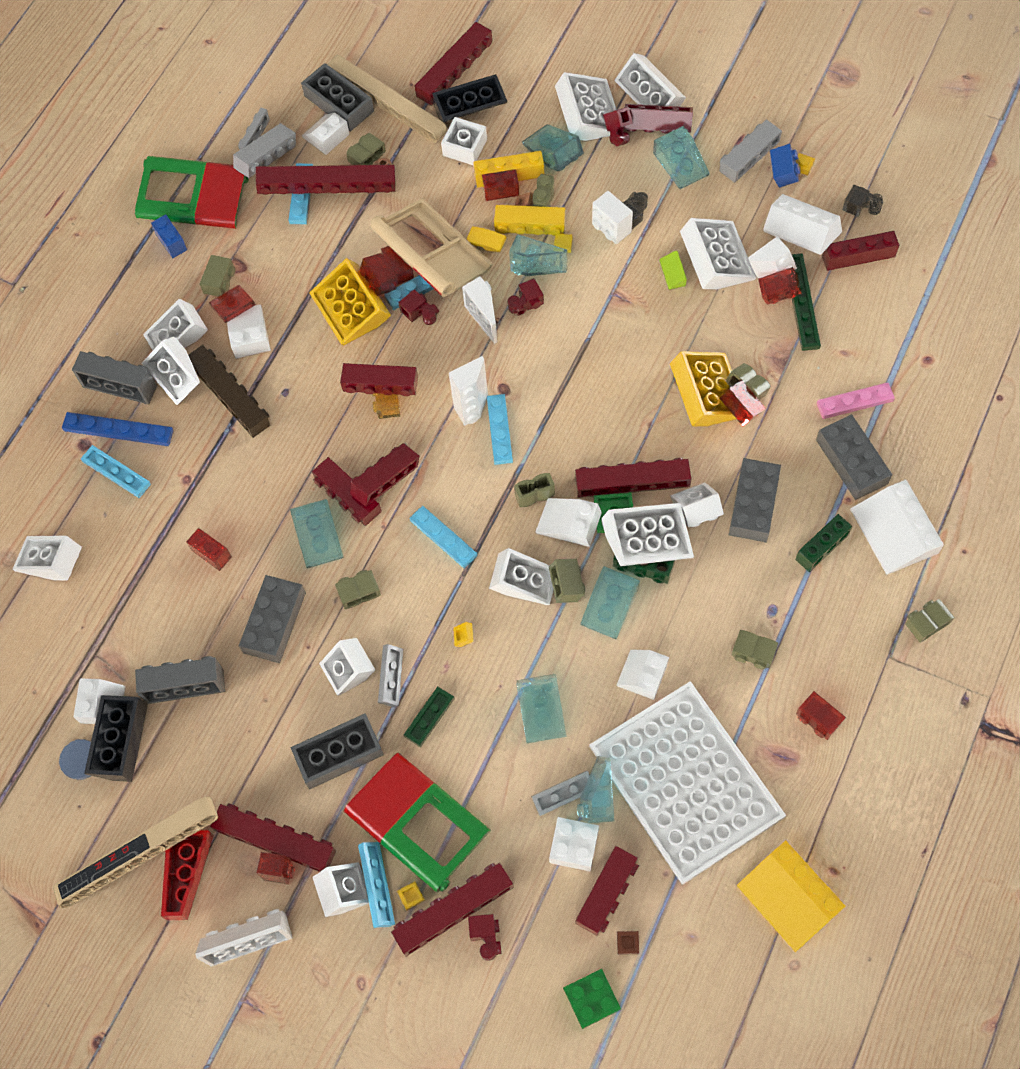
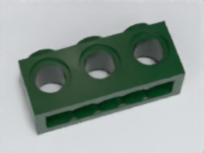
M837 514L798 551L795 560L810 573L849 536L853 526Z
M615 555L613 558V567L622 572L629 571L641 578L648 577L660 584H668L675 565V560L648 563L647 565L620 566ZM660 566H663V567H665L667 570H666V571H660V570H658L657 568L660 567Z

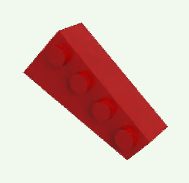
M199 830L165 850L161 906L162 918L166 920H188L214 836L209 830Z

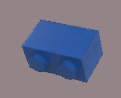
M787 144L770 150L773 178L778 187L799 182L798 174H800V168L798 163L796 164V160H798L796 149L793 150L791 145Z
M167 215L151 222L156 236L172 259L187 251L183 238Z

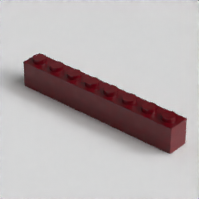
M395 165L256 166L257 194L390 193L395 192L396 187Z

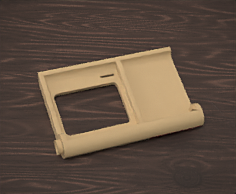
M423 198L386 218L380 215L375 216L371 220L370 228L442 297L451 294L485 274L492 266V263ZM413 216L443 243V246L421 257L390 227Z

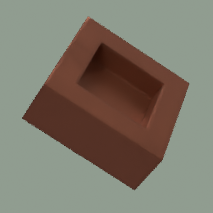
M617 931L618 955L639 954V931Z

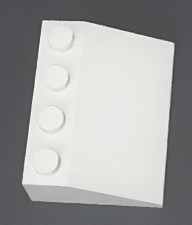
M564 72L556 83L555 88L571 139L588 141L610 136V131H607L603 114L617 109L607 79Z
M690 218L681 229V236L702 289L717 290L756 279L733 221Z
M907 480L885 488L850 509L886 575L939 554L944 545Z
M680 503L608 510L602 517L605 536L620 566L690 559L694 557Z
M276 909L268 912L265 917L259 918V916L249 918L245 924L239 925L236 923L229 925L222 932L218 933L217 930L205 934L206 937L200 939L195 954L196 958L212 967L292 939L286 913Z

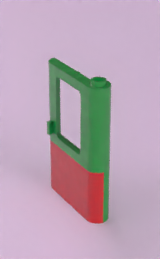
M148 156L144 159V171L135 206L136 218L157 220L167 215L171 222L236 229V217L243 184L248 183L249 178L234 169L233 164ZM153 171H165L196 175L191 202L184 204L145 199L151 173Z
M399 752L372 777L344 809V813L436 893L447 889L451 883L449 881L450 876L491 831ZM427 803L433 805L470 837L469 841L446 866H441L402 832V829Z

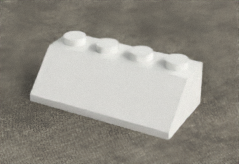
M633 53L614 80L637 104L680 107L686 99L644 55Z
M782 194L771 205L763 231L821 255L842 233L840 216Z
M483 356L449 372L454 409L464 426L473 424L481 418L487 400L488 390Z

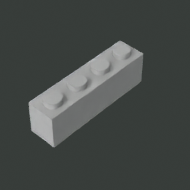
M768 120L758 124L751 134H747L739 145L736 144L728 155L725 154L721 158L719 171L735 183L780 142L782 130Z
M280 123L233 154L234 169L250 178L256 174V166H268L283 154L292 150L296 146V133Z

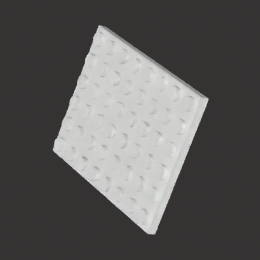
M691 681L589 744V747L682 885L786 817L783 810Z

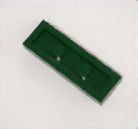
M437 686L403 736L421 748L454 701V696Z

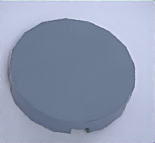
M78 739L70 742L63 748L59 764L67 777L77 780L91 777L84 774L91 745L90 741Z

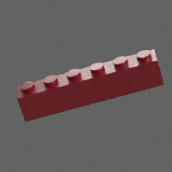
M475 22L414 85L416 97L432 106V93L450 88L461 77L462 73L470 68L472 63L481 56L482 52L487 47H490L493 41L492 30Z
M683 458L575 469L577 498L690 487L692 480L689 459Z
M230 803L227 806L219 805L217 810L218 819L210 825V828L215 832L321 872L326 867H330L336 853L331 842L321 839L320 842L313 839L314 836L306 832H302V834L295 833V829L290 826L275 825L276 821L266 817L264 820L259 819L257 814L248 810L243 813L238 811L239 807Z
M501 863L488 865L484 869L485 872L477 876L475 874L466 880L467 883L462 887L456 886L449 890L448 896L443 899L439 897L433 900L429 908L426 910L419 909L412 914L413 918L407 922L403 920L397 923L391 933L405 957L513 889L514 885Z

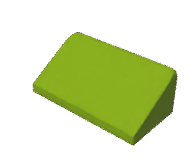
M673 251L659 259L668 289L686 286L687 278L678 251Z

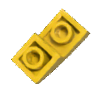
M472 226L466 240L474 246L483 247L486 251L501 252L507 237L492 230Z

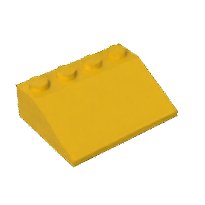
M348 258L309 292L343 346L378 328L391 316L359 264Z
M681 351L670 363L692 426H711L748 416L741 394L733 390L726 382L732 371L726 353Z
M786 840L737 884L741 892L795 952L846 907Z

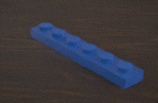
M71 412L66 413L62 429L65 432L168 447L174 431L172 427Z

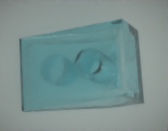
M548 124L522 141L529 151H541L544 164L556 171L563 170L567 165L576 161L578 157L584 154L578 135Z
M684 126L654 140L653 154L679 189L709 175V171L692 136Z
M516 235L509 251L511 272L524 276L567 272V249Z
M327 499L290 509L306 568L344 558Z
M603 566L580 625L617 640L639 590L640 580Z
M556 674L517 680L516 685L526 743L567 737Z
M597 757L581 795L580 804L577 805L578 816H581V820L588 823L614 821L611 757Z

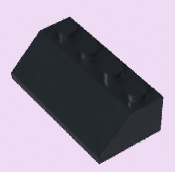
M497 74L432 93L436 113L442 122L507 103Z
M101 695L84 774L111 781L132 782L148 707L146 702L139 697Z

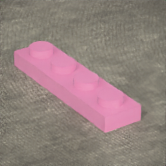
M884 383L820 399L817 401V406L822 419L890 403L894 401L895 397L889 383Z

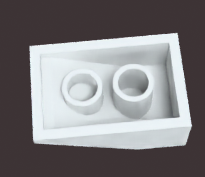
M479 276L462 287L464 306L495 344L497 343V331L491 296L492 288L487 281L484 282Z
M178 299L143 335L152 350L163 340L175 337L186 348L197 342L208 329L194 306Z
M261 304L226 312L230 344L236 359L271 351Z
M175 337L163 340L141 363L148 368L152 377L176 405H179L200 383L187 351Z
M548 498L536 529V534L590 547L602 512L597 503L581 499Z
M27 536L12 570L51 580H68L82 547L68 536Z
M507 548L498 553L489 589L506 596L550 605L553 594V585L548 568L550 565Z

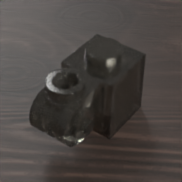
M853 185L845 199L842 210L859 217L862 209L868 208L870 214L877 215L881 212L884 203L883 197L878 193L871 194L869 190Z
M633 192L626 201L622 202L633 211L632 229L643 221V212L648 205V195L644 192Z

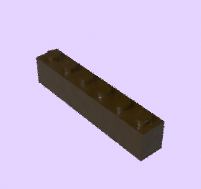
M201 345L188 355L199 378L252 438L270 426L268 420L270 416L264 408L260 409L258 407L259 404L253 396L249 397L247 395L248 391L242 384L238 385L234 374L226 371L227 368L221 360L217 361L215 359L216 355L211 349L207 350L204 345Z

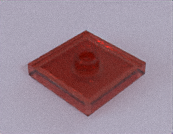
M240 285L209 302L212 309L225 323L256 305L254 300Z

